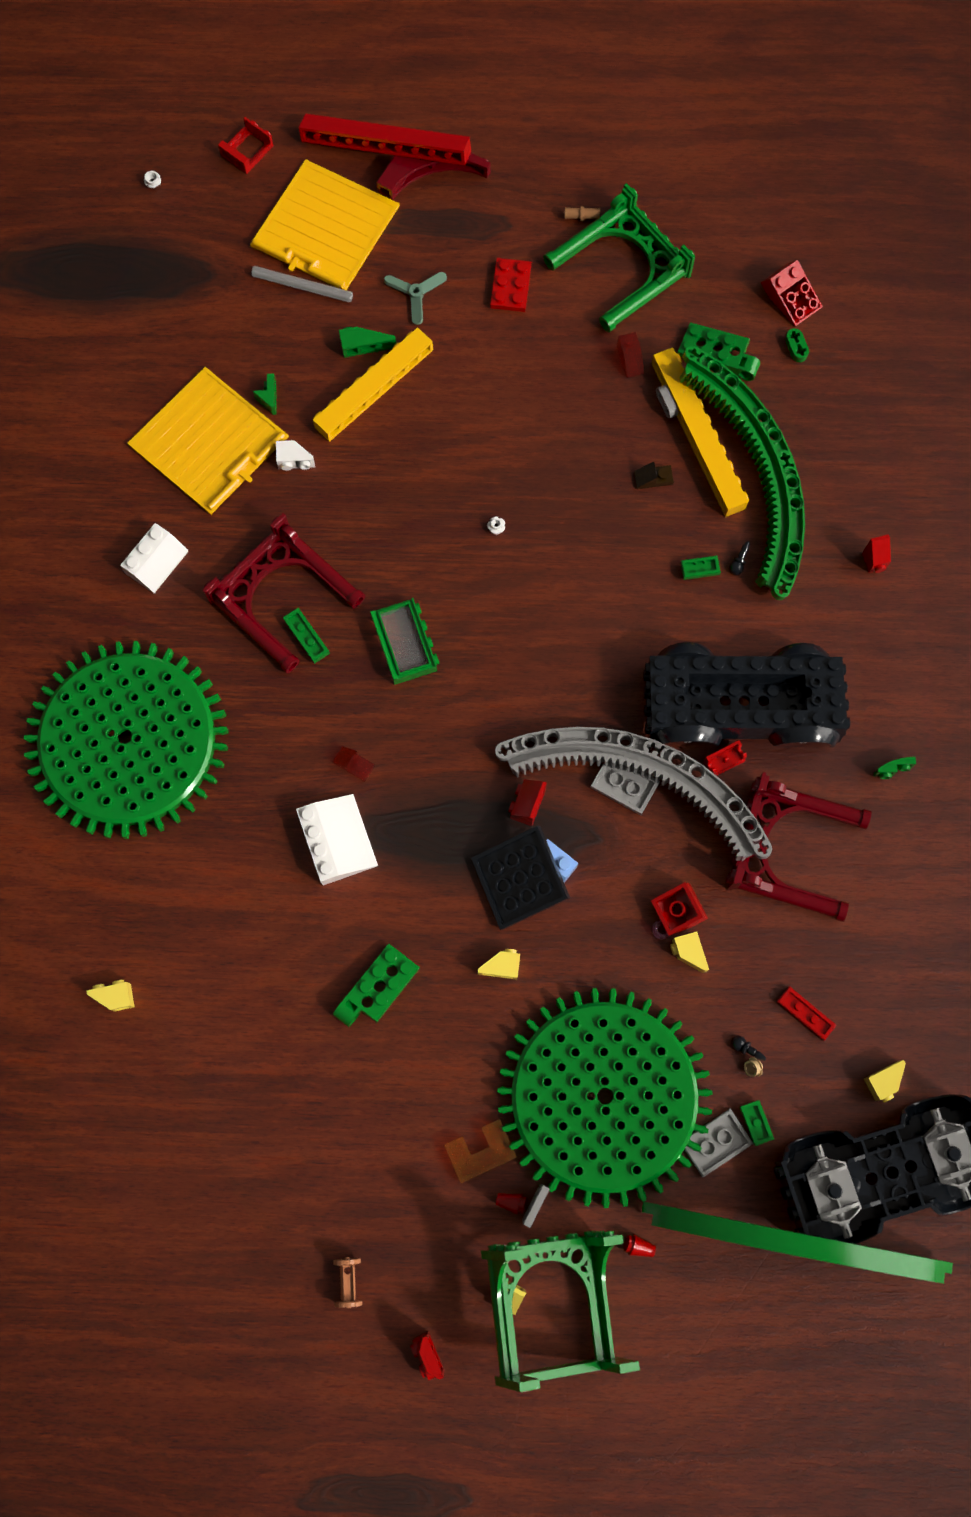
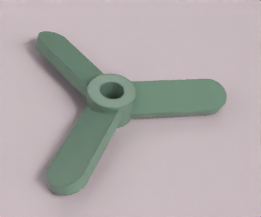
M439 272L420 284L411 285L396 277L387 275L384 278V282L395 289L409 294L411 298L412 322L415 325H420L423 322V295L443 284L447 276L444 272Z

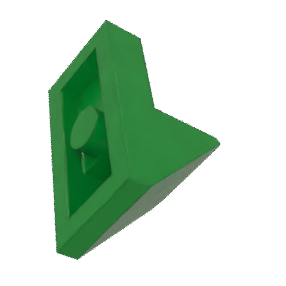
M271 373L267 374V381H264V390L253 391V394L263 407L271 414L277 415V385L275 375Z

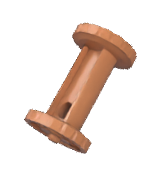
M345 1257V1259L333 1260V1265L340 1266L341 1300L335 1302V1307L351 1308L363 1305L362 1300L356 1299L355 1265L361 1263V1258ZM346 1267L351 1269L349 1274L344 1273Z

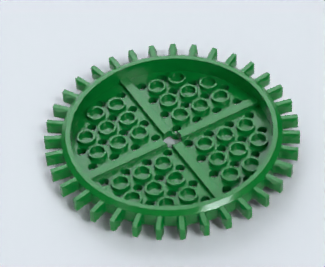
M118 641L115 644L116 655L107 656L106 649L100 645L98 646L100 659L92 661L91 657L84 651L81 654L82 659L86 663L85 666L77 669L76 665L71 661L66 662L68 669L72 672L67 679H64L56 672L52 674L54 679L61 685L55 691L46 686L41 688L45 695L51 697L47 705L41 702H33L32 705L37 710L43 711L41 719L27 718V723L33 727H39L38 735H24L25 741L37 743V750L25 752L24 757L29 760L39 758L40 765L27 770L31 776L43 773L45 780L34 786L35 790L41 792L48 787H51L53 793L47 796L43 802L47 806L52 805L58 799L64 802L55 813L57 816L62 818L72 809L76 812L70 822V825L77 828L82 818L85 817L90 819L86 828L87 833L93 835L99 822L105 824L104 837L111 838L113 826L115 825L122 826V837L129 839V827L131 825H138L140 835L146 837L147 822L155 821V826L160 832L164 831L161 817L170 814L172 820L177 824L180 823V816L176 813L175 809L183 804L188 811L193 813L195 811L194 805L188 801L193 793L206 800L208 796L204 790L199 788L203 780L216 784L218 782L213 775L207 774L210 766L224 768L225 765L221 760L213 759L214 751H228L226 744L215 743V735L228 734L229 730L225 726L215 727L214 720L226 717V712L224 710L211 712L209 707L221 701L219 694H214L208 698H205L203 695L204 691L213 686L210 679L197 686L194 680L202 673L201 669L197 666L188 675L183 672V669L189 662L187 657L183 656L175 666L170 663L174 655L173 650L170 648L166 650L163 658L160 659L155 657L157 653L155 643H151L148 654L144 655L140 654L141 647L139 642L134 641L132 653L124 654L123 645ZM119 666L117 670H113V667ZM140 671H145L144 675H139ZM102 675V679L97 680V676ZM170 675L171 679L166 681L165 677ZM125 680H128L127 685H122ZM82 685H86L84 690H80ZM151 685L155 686L154 690H148ZM111 690V695L107 696L106 692ZM176 691H181L179 696H175ZM137 695L138 699L136 701H132V697ZM95 700V704L90 706L89 703ZM160 701H164L162 706H158ZM117 706H121V710L116 711L115 709ZM186 706L191 707L189 711H184V708ZM78 710V715L73 716V712ZM143 711H148L146 716H142ZM100 716H105L103 721H99ZM174 716L173 721H168V717ZM58 721H62L60 726H56ZM131 721L130 726H125V723ZM196 721L200 722V725L198 727L194 726V723ZM88 726L87 731H82V728ZM153 726H157V730L155 732L151 731ZM128 730L132 733L131 741L127 744L120 743L118 735ZM114 731V735L110 737L109 732ZM180 731L184 732L182 737L177 736ZM71 736V740L67 742L66 737ZM137 736L141 737L139 742H135ZM97 741V746L92 747V743ZM162 742H167L165 747H161ZM54 746V751L49 752V748ZM123 746L124 750L118 752L119 747ZM189 747H193L194 750L192 752H187ZM80 751L81 755L75 757L76 752ZM146 752L151 753L149 757H144ZM103 757H107L106 762L101 761ZM173 757L177 758L175 763H171ZM60 762H64L63 767L58 766ZM134 762L133 767L128 768V764ZM90 767V772L85 773V768ZM159 767L160 772L154 773L155 768ZM116 772L117 776L115 778H111V774ZM182 773H187L185 778L182 779L180 777ZM73 777L74 781L72 783H68V779ZM143 778V782L139 784L137 782L138 779ZM96 783H100L99 788H94ZM166 783H170L168 789H164ZM127 788L126 793L121 794V789ZM79 793H83V797L81 799L77 798ZM152 793L153 798L147 799L148 794ZM109 798L110 802L108 804H104V800ZM132 804L137 805L134 810L130 809Z
M592 988V1003L582 1004L581 995L576 991L573 993L576 1007L566 1009L564 1001L560 997L557 998L556 1006L559 1008L560 1014L552 1017L549 1011L542 1007L540 1012L545 1018L546 1023L541 1028L534 1021L528 1019L526 1024L535 1033L532 1038L527 1040L520 1034H516L514 1037L518 1043L525 1046L522 1054L519 1055L514 1051L508 1050L505 1054L509 1059L518 1062L515 1071L507 1068L500 1070V1074L504 1077L513 1078L512 1088L500 1087L497 1091L501 1095H512V1105H503L498 1108V1112L503 1114L513 1112L515 1122L504 1125L502 1130L503 1132H509L513 1129H518L521 1138L513 1141L509 1147L513 1150L521 1145H525L528 1149L529 1154L521 1159L520 1165H528L532 1159H535L540 1165V1168L534 1172L532 1177L535 1181L540 1179L543 1173L547 1171L554 1176L548 1186L551 1193L556 1190L558 1183L562 1181L569 1185L565 1193V1200L570 1201L573 1198L576 1188L585 1190L583 1204L588 1207L591 1203L592 1192L602 1193L601 1203L603 1208L609 1207V1193L617 1192L620 1195L621 1205L623 1207L628 1206L626 1191L636 1189L637 1196L641 1202L646 1201L643 1185L649 1182L653 1184L654 1189L659 1194L664 1192L663 1186L657 1178L665 1172L670 1180L677 1182L679 1178L671 1169L676 1160L684 1167H691V1162L682 1156V1152L686 1146L693 1151L700 1152L702 1147L698 1143L691 1141L690 1137L693 1130L700 1134H705L709 1131L705 1126L696 1124L697 1114H712L711 1109L698 1106V1097L710 1096L713 1094L712 1090L707 1088L699 1090L696 1080L706 1078L710 1073L707 1070L694 1072L691 1064L694 1061L700 1060L704 1055L702 1052H697L692 1056H688L684 1049L686 1045L692 1043L694 1037L692 1035L687 1036L679 1042L674 1032L680 1029L682 1022L679 1020L673 1023L669 1029L661 1023L667 1016L668 1010L666 1008L659 1011L658 1016L654 1018L647 1013L651 1007V999L648 998L643 1003L642 1009L639 1010L632 1007L634 992H629L624 1005L615 1002L617 993L614 988H611L608 994L609 1002H599L597 988ZM629 1019H633L635 1021V1025L633 1027H630L628 1025ZM572 1020H576L578 1022L577 1027L574 1028L571 1026ZM605 1020L607 1025L601 1027L599 1021ZM587 1034H591L593 1036V1040L591 1042H588L585 1039ZM615 1034L621 1035L620 1041L614 1039ZM643 1034H649L650 1039L648 1041L643 1040ZM558 1035L564 1036L563 1042L557 1040ZM630 1048H634L636 1050V1054L634 1056H631L629 1054ZM658 1048L664 1049V1055L658 1054ZM545 1049L550 1050L551 1054L549 1057L543 1055ZM573 1049H577L579 1051L578 1056L575 1057L572 1055L571 1052ZM601 1049L607 1050L606 1056L600 1054ZM674 1062L679 1063L678 1070H675L672 1067V1064ZM588 1063L593 1064L594 1069L592 1071L587 1070L586 1065ZM616 1063L622 1064V1069L620 1071L616 1070ZM644 1063H650V1070L644 1069ZM535 1064L537 1067L536 1071H530L529 1065ZM559 1064L565 1065L564 1071L558 1070ZM631 1077H635L637 1079L636 1085H632L630 1083ZM660 1077H664L666 1079V1083L664 1085L659 1083ZM549 1078L551 1085L545 1086L544 1079ZM574 1078L580 1080L578 1086L573 1085L572 1080ZM602 1078L608 1079L607 1085L601 1083ZM607 1088L612 1092L613 1098L609 1104L599 1102L597 1094L600 1089ZM675 1091L680 1092L681 1097L679 1099L674 1098ZM589 1092L594 1093L595 1098L593 1100L587 1098ZM617 1092L623 1094L622 1100L616 1098ZM646 1092H651V1099L645 1098ZM531 1093L537 1095L536 1101L530 1100L529 1096ZM560 1093L566 1095L564 1101L559 1100L558 1095ZM634 1106L638 1108V1113L635 1115L631 1113V1108ZM661 1106H665L667 1108V1112L665 1114H662L660 1112ZM575 1107L580 1108L581 1113L579 1115L573 1113ZM603 1107L609 1108L608 1115L602 1113ZM545 1108H550L552 1110V1114L550 1116L545 1115ZM620 1121L624 1123L622 1130L617 1128V1123ZM648 1121L653 1123L652 1129L646 1127ZM676 1121H680L682 1123V1127L680 1129H677L675 1127ZM561 1122L566 1123L567 1128L565 1130H560L559 1124ZM589 1122L595 1123L596 1127L594 1130L588 1128ZM531 1123H536L538 1125V1129L536 1131H532L530 1129ZM606 1136L611 1140L608 1145L603 1143V1138ZM634 1136L639 1138L638 1144L632 1142ZM662 1136L668 1137L666 1144L661 1142ZM547 1137L553 1140V1143L549 1146L545 1144ZM576 1137L581 1138L582 1142L580 1145L574 1143ZM620 1151L625 1153V1158L622 1160L618 1158ZM653 1151L654 1158L649 1159L647 1153ZM562 1152L567 1153L566 1160L560 1159V1154ZM595 1152L596 1159L591 1160L589 1158V1153ZM607 1166L611 1168L609 1175L604 1173V1168ZM635 1166L640 1167L639 1174L633 1172ZM581 1167L582 1174L576 1175L575 1168Z

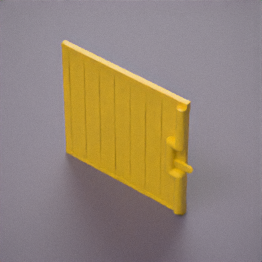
M306 159L250 243V246L289 264V271L297 268L332 286L347 290L400 204Z
M204 367L127 444L212 515L245 480L249 483L252 482L250 475L276 450V441H285L289 436L214 373Z

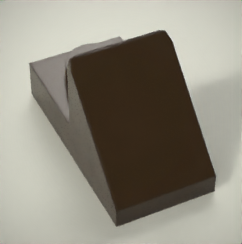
M651 462L634 471L637 489L667 486L674 483L671 465L655 467V462Z

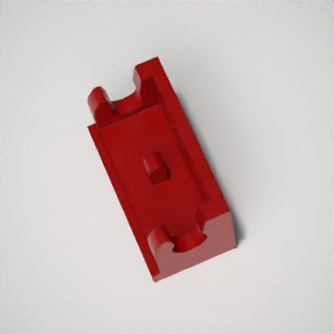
M738 740L705 757L703 763L707 769L718 776L746 762L747 754L746 752L743 753L741 749L742 744Z

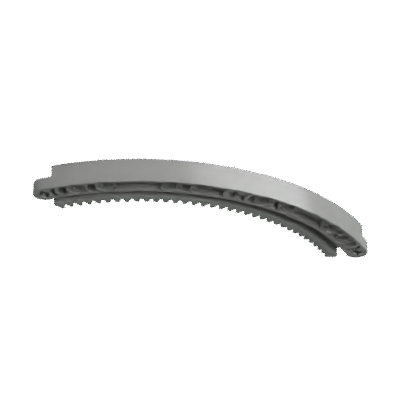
M568 727L528 733L501 742L496 746V757L500 761H508L512 773L517 778L520 771L526 775V769H529L532 773L534 767L539 771L541 765L548 769V764H551L554 768L556 762L561 767L565 761L568 766H570L571 761L575 765L579 761H581L582 765L589 761L590 766L593 765L594 761H596L597 766L604 762L606 767L611 763L612 768L619 765L620 770L626 766L627 772L634 768V774H637L640 770L642 777L647 773L648 779L654 776L656 783L661 779L662 786L668 783L669 790L675 787L676 794L681 791L682 798L688 796V803L692 800L694 801L693 807L699 805V812L705 810L704 817L711 816L709 822H716L714 828H720V835L725 834L724 841L729 840L727 846L733 847L731 853L737 854L735 857L736 861H743L752 855L759 859H766L772 852L771 843L757 819L723 780L683 752L654 739L607 728ZM600 736H605L608 740L605 742H600L598 738ZM550 737L558 739L555 743L547 741ZM622 740H629L630 744L623 746L620 742ZM529 741L535 743V745L531 748L525 746V744ZM509 745H511L513 753L511 752V750H508L510 749ZM502 748L508 750L506 756L499 754ZM651 748L655 749L652 753H649ZM677 758L681 760L682 763L680 765H674L672 763V760ZM699 771L701 776L694 777L691 772ZM732 804L737 805L739 811L734 812L730 810L729 806ZM750 823L753 829L746 830L743 824ZM761 840H762V843H761L762 847H763V848H765V847L768 848V849L766 850V854H763V852H758V850H759V848H760L759 843H760Z

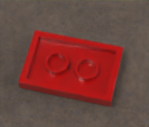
M497 258L490 304L491 309L526 312L531 261Z

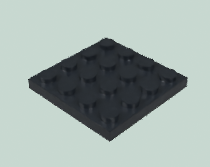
M537 825L471 858L500 930H504L570 899L541 826Z

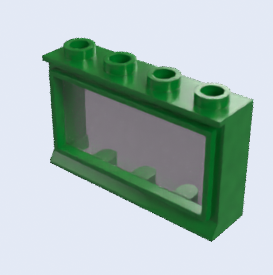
M411 598L410 600L376 611H370L393 677L394 685L437 671L439 660L437 654L432 653L431 648L434 646L431 637L426 636L425 631L428 630L426 622L420 619L419 614L422 612L419 603H415L414 599Z

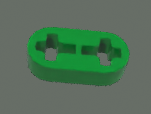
M790 329L787 332L785 341L791 357L796 362H804L809 354L805 338L799 329ZM791 335H793L794 337H797L796 342H795V339H794V338H791Z

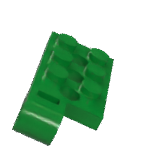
M691 322L678 350V354L682 357L687 347L696 346L746 381H753L761 363L758 358L745 354L750 338ZM699 341H703L706 343L704 346L696 345V343ZM715 346H721L723 349L720 351H715L713 348ZM737 350L740 354L733 356L730 352Z
M388 944L339 1004L333 1016L347 1027H350L362 1011L377 1023L415 976L420 967L392 945ZM395 967L398 971L397 975L389 976L386 972L387 968ZM377 982H382L386 988L384 991L378 992L374 989V985ZM369 997L373 1000V1005L371 1007H364L361 1003L362 1000Z

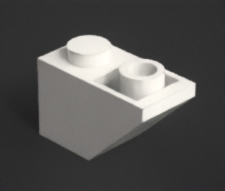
M295 440L276 441V462L279 469L286 471L293 468L307 470L315 467L313 456Z

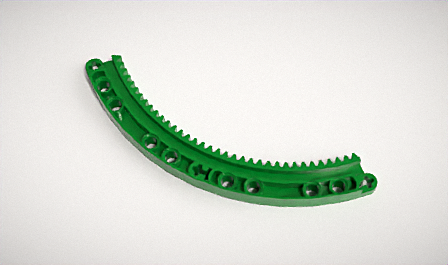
M689 346L682 356L687 365L680 376V382L687 381V387L693 385V391L699 389L698 394L704 393V399L709 397L710 404L715 402L714 408H721L719 413H726L724 418H730L728 423H734L733 429H739L737 434L743 435L742 441H747L745 447H751L748 452L754 453L751 458L757 459L754 465L759 466L757 472H762L759 478H763L764 480L761 484L766 485L763 491L767 492L764 498L768 499L765 504L769 505L766 511L770 512L767 515V518L770 519L767 524L770 526L767 528L769 533L766 536L768 538L766 541L768 546L765 548L766 553L763 555L765 559L762 561L763 565L760 567L761 571L758 573V578L755 582L759 587L764 585L770 588L771 595L776 600H783L790 594L802 557L805 534L804 499L792 453L775 420L755 393L717 359L696 346Z
M644 1201L641 1212L653 1214L652 1226L769 1251L937 1283H944L945 1273L952 1274L953 1263L832 1240Z

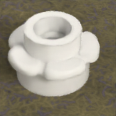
M148 171L145 174V185H148L149 188L159 186L161 184L160 175L155 171Z
M492 517L487 527L491 533L497 535L505 530V521L502 518Z

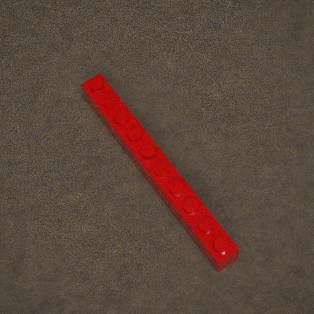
M305 114L299 126L301 141L307 143L458 165H466L471 153L469 136L313 114Z

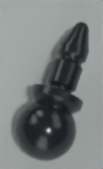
M749 541L742 546L738 558L734 557V561L730 563L729 571L731 574L740 575L743 572V565L746 564L743 559H745L749 550Z
M737 1035L732 1038L731 1047L735 1051H741L743 1055L748 1053L759 1060H766V1057L760 1051L753 1048L751 1042H747L743 1036Z

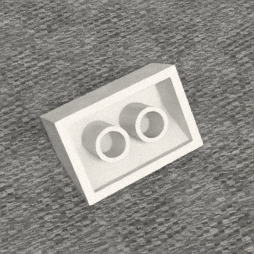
M154 523L120 566L125 574L152 593H155L188 553V550L168 531Z

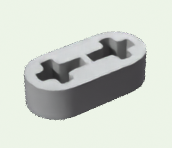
M666 385L657 387L656 394L666 416L669 419L677 416L678 408Z

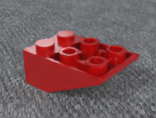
M798 260L787 263L760 282L769 299L794 326H797L823 307Z

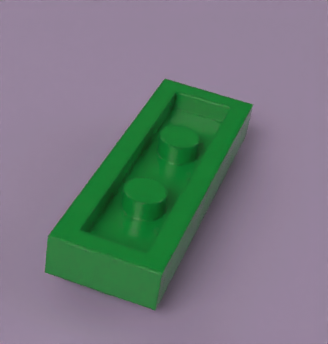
M299 607L283 617L285 623L314 664L330 654Z

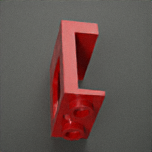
M244 117L245 126L228 144L222 140L218 144V148L223 158L247 174L273 147V142L269 131L263 130L255 121H250ZM249 135H253L264 143L262 148L252 158H247L236 150Z

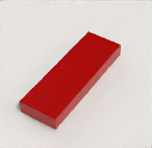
M790 986L776 1001L823 1041L826 1040L837 1026Z

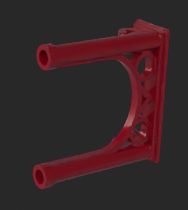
M282 513L272 520L270 525L272 533L264 537L256 549H252L243 561L238 562L230 574L224 575L221 582L215 577L213 580H209L202 590L211 605L214 604L220 608L279 663L281 669L288 674L297 667L300 660L255 619L252 612V597L261 580L278 568L296 565L308 568L314 572L353 609L357 608L364 601L366 595L361 590L353 587L309 547L289 526L286 515ZM277 549L286 550L284 559H272V554ZM290 550H292L301 559L290 558ZM267 556L270 565L268 563L258 565ZM252 571V577L250 578L252 583L249 584L244 578ZM241 585L247 586V595L242 597H235L233 595L237 587ZM246 602L247 613L236 603Z
M763 772L760 777H756L752 783L750 792L753 793L752 799H748L746 806L755 818L758 817L761 823L768 824L767 827L764 825L762 828L767 838L778 820L794 812L811 813L865 830L870 823L872 811L866 809L859 810L787 789V786L783 783L769 781L770 776L766 775V772ZM777 802L787 804L793 807L781 811L780 806ZM766 804L772 805L775 809L776 816L772 819H766L762 815L763 806ZM750 823L743 824L746 830L753 829ZM761 840L760 843H759V845H760L759 850H760V852H763V854H766V848H767V847H765V848L762 847V845H761L762 840ZM733 854L731 865H734V867L728 873L726 883L729 884L727 890H744L835 917V920L844 922L849 903L783 883L772 872L767 858L759 859L763 867L758 872H752L748 868V863L751 857H756L755 855L749 856L743 861H736L735 857L737 854ZM765 871L772 882L762 880L759 876Z

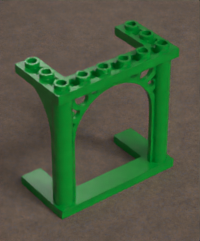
M593 1230L585 1231L584 1236H578L577 1233L565 1234V1239H559L558 1236L546 1237L544 1242H540L539 1239H529L527 1244L520 1245V1241L509 1242L506 1245H488V1250L481 1251L482 1259L488 1262L500 1376H495L496 1386L524 1392L540 1389V1381L598 1370L619 1374L640 1370L639 1361L615 1357L606 1290V1263L611 1249L617 1244H623L622 1235H614V1231ZM576 1249H579L581 1251V1258L574 1264L571 1256ZM567 1251L566 1257L562 1258L560 1253ZM544 1252L547 1254L545 1259L543 1258ZM529 1257V1262L524 1263L522 1259ZM511 1260H516L519 1264L520 1269L516 1273L508 1267V1262ZM544 1261L561 1262L573 1269L585 1286L595 1359L519 1372L512 1313V1299L515 1287L521 1276L535 1264ZM586 1263V1266H584L585 1272H582L580 1267ZM506 1274H507L508 1276L512 1277V1279H513L512 1282L509 1283V1284H508V1279H509V1277L506 1278Z

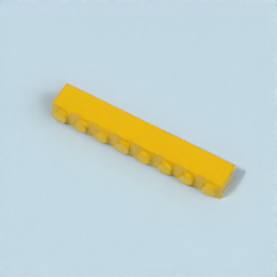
M418 327L414 331H410L403 341L396 343L388 354H384L380 358L378 363L370 366L362 377H358L353 385L344 389L336 400L330 401L322 412L320 411L314 416L313 423L315 429L330 442L433 351V341Z

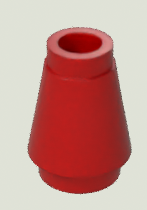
M498 1193L496 1205L517 1215L519 1213L524 1214L527 1197H523V1194Z
M634 1234L626 1237L624 1252H627L628 1255L654 1257L656 1245Z

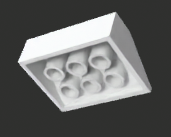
M353 794L315 802L296 809L322 885L378 866Z

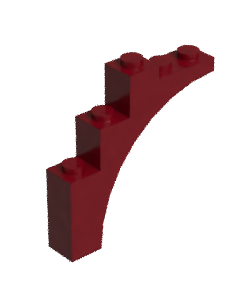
M472 152L466 165L395 155L377 181V190L379 194L394 200L400 191L413 181L442 171H464L488 178L491 174V163Z

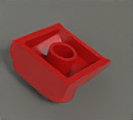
M429 1331L412 1339L413 1344L410 1347L414 1357H419L421 1365H419V1370L422 1377H427L428 1380L444 1378L445 1371Z

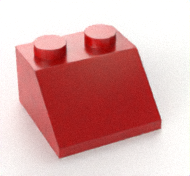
M524 779L523 784H518L515 792L518 797L516 802H511L508 811L511 813L510 819L532 826L545 794L547 783Z
M687 882L651 900L669 936L692 928L708 919L691 884Z

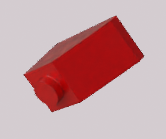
M889 534L871 538L863 550L862 555L869 573L874 571L876 573L883 572L890 564Z

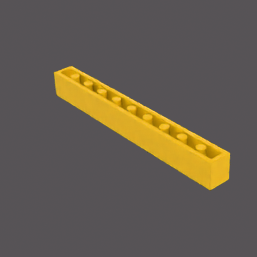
M674 348L654 354L651 364L661 385L668 387L677 405V418L725 517L745 510L749 502L748 495L745 491L743 492L740 478L735 476L733 464L727 459L726 450L718 441V433L712 428L710 417L703 410L702 400L698 399L696 389L692 390L693 385L687 387V381L680 382V376L685 369L681 365L680 355L675 352Z

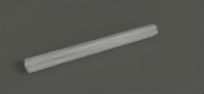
M253 266L251 273L253 277L346 302H351L353 298V292L258 266Z

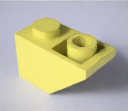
M124 980L113 981L110 986H105L104 984L92 986V990H87V995L112 1011L135 1007L131 984L124 982Z

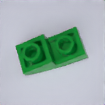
M916 757L900 758L888 762L878 768L873 775L874 777H880V779H891L898 771H910L916 765Z

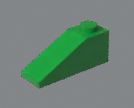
M345 327L339 330L344 358L393 349L396 344L394 335L360 327Z

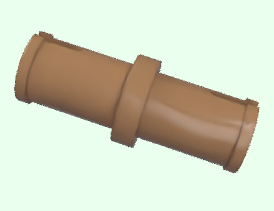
M581 206V208L565 207V219H580V221H584V219L600 218V208H584V206Z

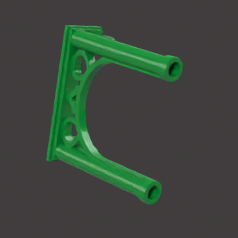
M627 183L624 184L622 193L612 200L611 208L604 215L555 250L543 255L545 264L553 271L595 240L606 236L625 238L636 244L644 252L649 262L650 276L641 288L599 317L602 328L608 333L614 330L617 324L682 277H691L695 261V255L691 249H688L685 245H682L680 250L674 247L669 238L658 230L657 225L647 218L646 213L636 206L637 192ZM618 222V228H610ZM630 222L636 229L633 231L623 230L622 224ZM639 230H640L645 236H641L640 234H638V233H639ZM652 245H654L658 249V251H655L654 254ZM662 257L667 261L668 265L664 267L655 264V259ZM655 272L662 274L653 280Z

